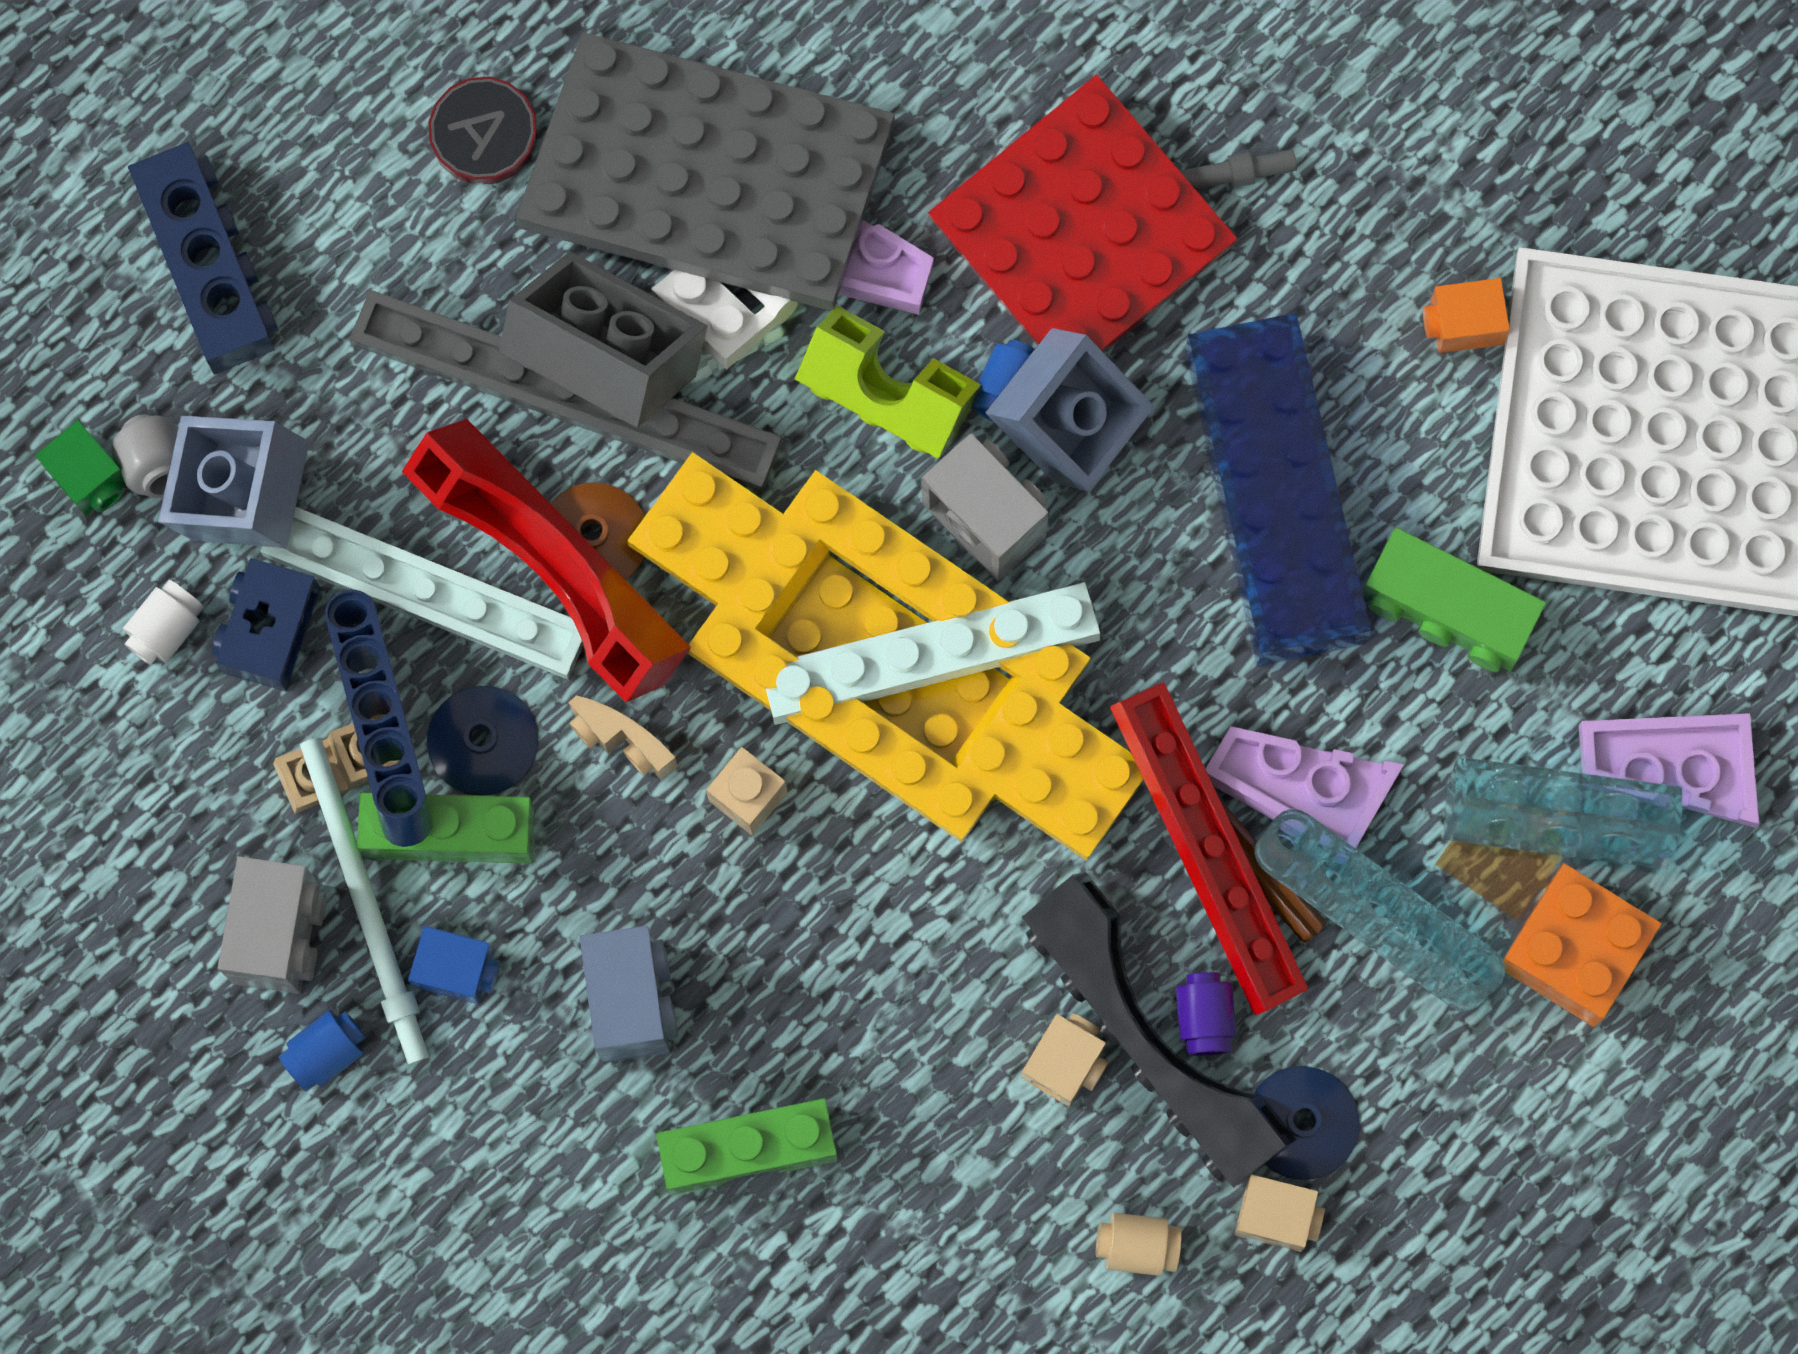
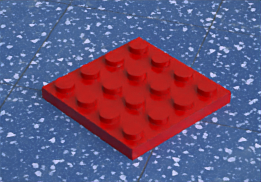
M1097 74L928 212L932 222L1037 346L1051 328L1087 335L1103 353L1237 244L1236 236Z

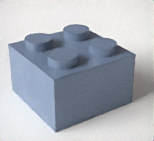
M1051 328L986 411V414L1054 483L1089 492L1155 406L1087 335Z
M181 416L158 522L193 541L287 548L310 441L275 421Z
M648 926L580 935L594 1047L602 1063L670 1053L668 1039L678 1037V1027L671 996L662 997L660 983L671 981L666 948H664L663 939L654 940Z

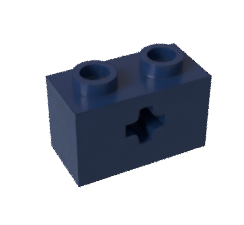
M250 558L246 572L239 571L231 587L229 601L235 605L228 625L220 624L213 641L212 655L217 656L215 663L223 674L287 692L321 589L314 576ZM268 612L275 624L273 627L264 626L260 635H258L252 622L253 620L262 621Z

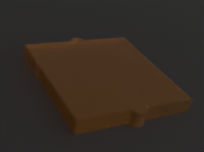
M1486 790L1465 822L1459 821L1456 823L1455 829L1457 833L1435 865L1515 920H1518L1537 890L1548 886L1549 881L1546 877L1564 853L1568 844Z

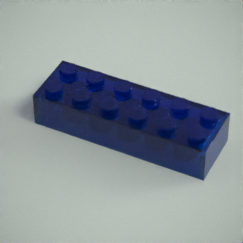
M1297 312L1188 334L1185 355L1256 666L1365 645L1371 629Z

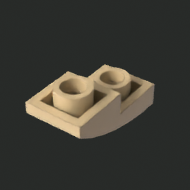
M577 695L568 702L572 713L576 717L569 725L590 749L599 743L609 754L626 740L629 745L622 751L634 767L643 776L652 770L661 781L678 767L675 756L656 737L626 715L597 701Z
M382 714L376 715L371 720L380 719L383 716ZM354 724L329 732L328 738L322 741L340 794L368 783ZM298 749L275 758L274 767L294 813L297 814L320 804L302 750ZM389 761L382 766H392L399 761Z

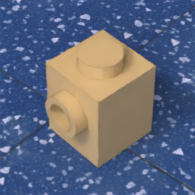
M1074 1013L1070 1015L1068 1020L1056 1014L1024 1067L1021 1079L1070 1107L1082 1086L1090 1091L1094 1089L1109 1061L1100 1057L1106 1043L1097 1038L1100 1034L1099 1028Z

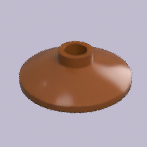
M583 483L563 491L550 503L581 535L583 528L588 524L595 523L602 527V534L598 539L587 541L625 580L640 566L644 556L631 548L627 540L644 519L645 515L638 503L628 493L605 483Z

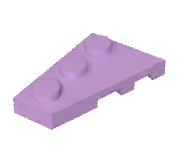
M1230 726L1205 770L1214 787L1348 863L1404 764L1384 760L1383 764L1354 758V753L1336 749L1331 753L1300 746L1295 740Z

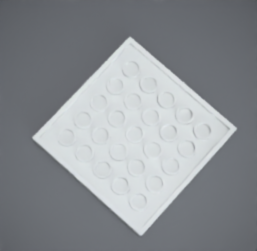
M1519 247L1514 269L1508 316L1510 332L1505 341L1477 568L1491 573L1798 616V286Z

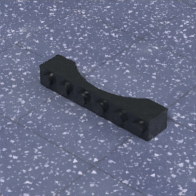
M1086 872L1070 876L1022 916V919L1030 928L1026 931V935L1031 944L1045 958L1052 956L1065 972L1061 976V980L1066 989L1079 1002L1083 1003L1087 1000L1100 1017L1096 1020V1025L1102 1035L1114 1047L1123 1046L1135 1062L1131 1065V1070L1135 1077L1148 1091L1153 1092L1157 1090L1170 1107L1166 1110L1169 1120L1183 1136L1189 1137L1192 1135L1205 1151L1201 1156L1203 1163L1218 1181L1223 1183L1227 1180L1233 1188L1240 1185L1251 1174L1254 1175L1296 1141V1138L1262 1095L1232 1088L1204 1075L1181 1059L1155 1032L1139 1007L1127 977L1121 947V916Z

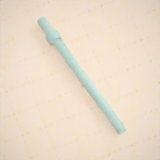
M318 737L300 744L386 998V1000L381 1001L387 1022L388 1024L394 1022L408 1065L427 1059L429 1054L415 1016L420 1013L414 992H407L361 853L357 849V842L322 738Z

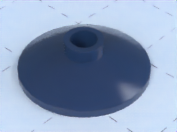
M475 686L453 694L437 709L428 729L427 750L435 771L448 785L470 795H493L513 787L528 773L538 750V730L532 713L514 694L497 687ZM478 728H486L491 732V739L484 746H476L471 743V735Z
M1290 1067L1269 1076L1254 1092L1263 1096L1296 1138L1293 1144L1266 1164L1269 1169L1287 1178L1310 1180L1330 1174L1348 1159L1359 1135V1113L1352 1094L1335 1076L1314 1067ZM1304 1110L1313 1115L1315 1125L1311 1130L1301 1131L1295 1126L1293 1119L1297 1112Z

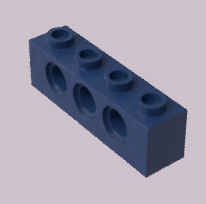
M186 142L129 165L128 169L202 352L213 374H218L275 351L269 334L277 332L279 329L267 300L256 304L250 285L258 283L259 280L247 252L236 255L230 237L239 234V231L227 203L216 206L210 189L219 186V182L208 156L205 155L197 158L190 143ZM193 199L200 202L198 210L193 215L184 218L175 216L177 206L183 201ZM210 247L220 250L219 257L214 263L208 266L194 264L195 257L201 250ZM226 296L240 298L238 307L232 313L227 315L214 313V307L221 298Z

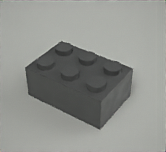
M569 251L509 299L499 352L522 364L525 368L533 370L564 387L569 392L613 414L616 418L638 428L696 377L708 325Z

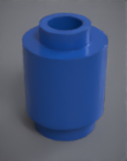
M1009 340L1007 345L996 344L978 380L981 386L972 406L975 412L994 422L986 414V411L1035 350L1033 347L1017 340Z
M329 1009L286 1043L288 1049L279 1055V1059L292 1078L307 1092L316 1084L323 1087L360 1058L364 1051L359 1043L366 1036L346 1011L337 1016Z

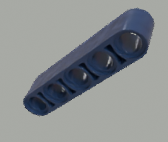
M344 590L335 594L328 601L325 608V618L379 822L385 838L393 845L401 847L414 846L421 843L429 835L432 829V816L376 608L371 597L366 593L358 590ZM359 623H360V625H358V626H356V627L347 628L348 626H350V625H352V624H359ZM365 669H373L372 671L367 673H359L360 671ZM386 714L385 717L371 720L376 715ZM389 761H399L392 766H382ZM405 807H411V808H412L410 811H408V812H406V813H402V814H396V813H394V812H396L397 810H399V809H401V808H405Z

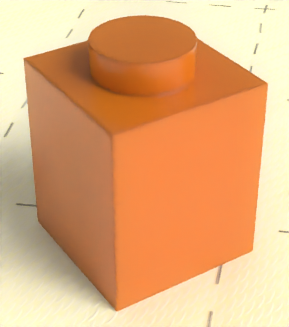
M1501 278L1436 286L1430 300L1431 305L1423 306L1425 333L1428 339H1437L1439 354L1504 345L1510 332Z

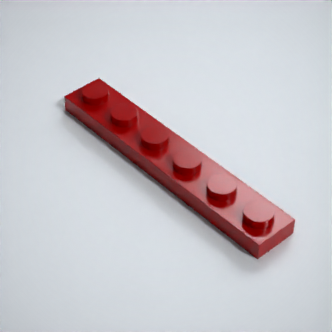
M1163 681L1110 706L1254 1015L1266 1012L1307 991L1308 986L1165 682Z

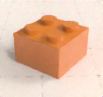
M1563 863L1497 968L1595 1028L1606 1016L1662 923Z

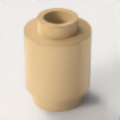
M1114 1212L1111 1214L1109 1223H1099L1096 1239V1257L1105 1258L1106 1270L1161 1276L1163 1271L1176 1272L1181 1249V1226L1168 1225V1220L1165 1218Z

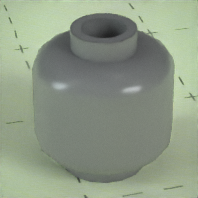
M137 415L129 419L114 438L111 446L113 459L122 472V478L126 486L136 494L151 498L164 497L179 428L170 418L158 415Z

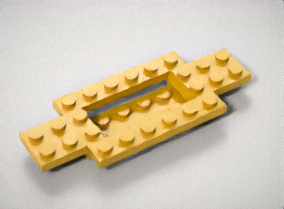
M692 452L627 540L631 548L716 606L689 643L691 649L688 651V654L770 711L771 708L766 689L777 688L776 679L779 672L787 667V663L800 660L797 658L798 656L927 623L829 555V551L931 621L938 620L942 622L953 618H963L971 613L1010 603L817 470L814 471L790 506L782 514ZM994 618L989 627L991 641L1001 648H1010L1018 644V642H1005L997 636L994 628L996 618ZM1071 644L1058 647L1047 646L1039 652L1000 661V668L1012 675L1010 679L993 668L866 702L854 699L835 705L833 697L827 689L813 686L800 698L802 713L786 717L787 723L961 843L965 840L991 801L994 802L997 799L1076 855L1088 861L1144 781L1130 751L1061 705L1091 660L1089 656Z

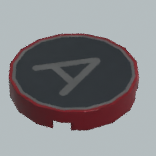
M490 76L468 78L449 87L435 103L428 122L430 145L440 165L456 179L468 183L471 181L474 183H484V185L498 184L518 174L531 159L535 149L537 120L527 97L511 83Z

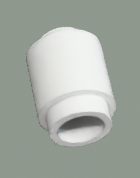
M168 580L162 589L155 587L122 628L130 636L124 645L149 665L156 658L167 663L199 624L200 621L197 616L204 606L178 584Z

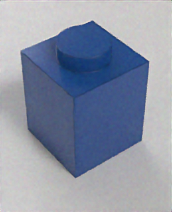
M424 926L408 981L414 988L479 1005L482 993L491 994L494 990L499 974L500 961L492 959L494 949L488 942Z

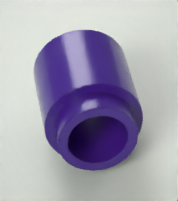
M1202 972L1186 975L1187 985L1176 987L1180 1042H1186L1187 1056L1231 1053V1039L1237 1037L1232 983L1221 982L1220 972Z

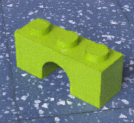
M837 305L816 327L795 380L808 386L818 397L833 400L858 414L865 423L881 427L900 437L912 449L921 453H928L939 459L958 436L981 384L934 358L913 380V383H902L892 379L884 372L878 360V347L885 331Z

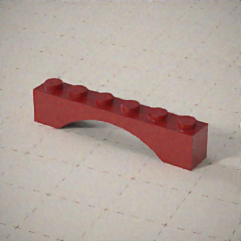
M468 419L426 432L402 470V473L438 510L459 518L490 535L515 553L543 579L559 598L574 621L584 644L588 664L625 702H629L664 686L691 649L689 644Z

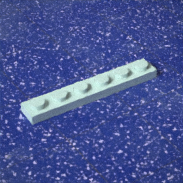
M298 507L295 508L287 548L262 546L260 550L263 557L314 576L342 589L362 591L370 596L372 601L568 680L584 645L571 617Z
M1084 582L1014 600L1008 604L971 613L963 618H952L941 622L937 620L798 656L797 658L800 660L786 663L787 667L779 672L776 679L777 688L766 689L774 724L777 725L788 722L786 719L788 716L802 713L800 698L813 686L827 689L833 697L834 705L854 699L866 702L1000 667V661L1039 652L1047 646L1058 647L1071 644L1077 647L1100 641V631ZM994 618H996L994 628L997 636L1005 642H1018V644L1010 648H1001L991 641L989 627Z

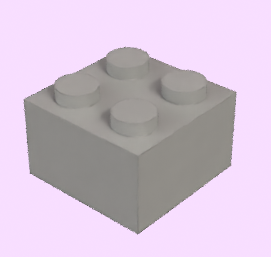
M970 433L921 477L922 504L988 573L999 582L1046 538L1048 511L1044 507L1048 504V501L1041 491L1029 480L1025 479L1021 484L1006 469L1009 461L994 443L987 439L981 444Z
M237 856L218 963V970L234 985L301 994L303 980L312 981L316 967L317 949L309 947L312 925L321 926L323 923L326 909V892H319L320 884L306 866Z

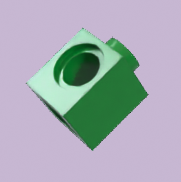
M78 420L35 454V457L85 516L94 509L98 513L109 509L123 494L121 487L125 485L120 468Z

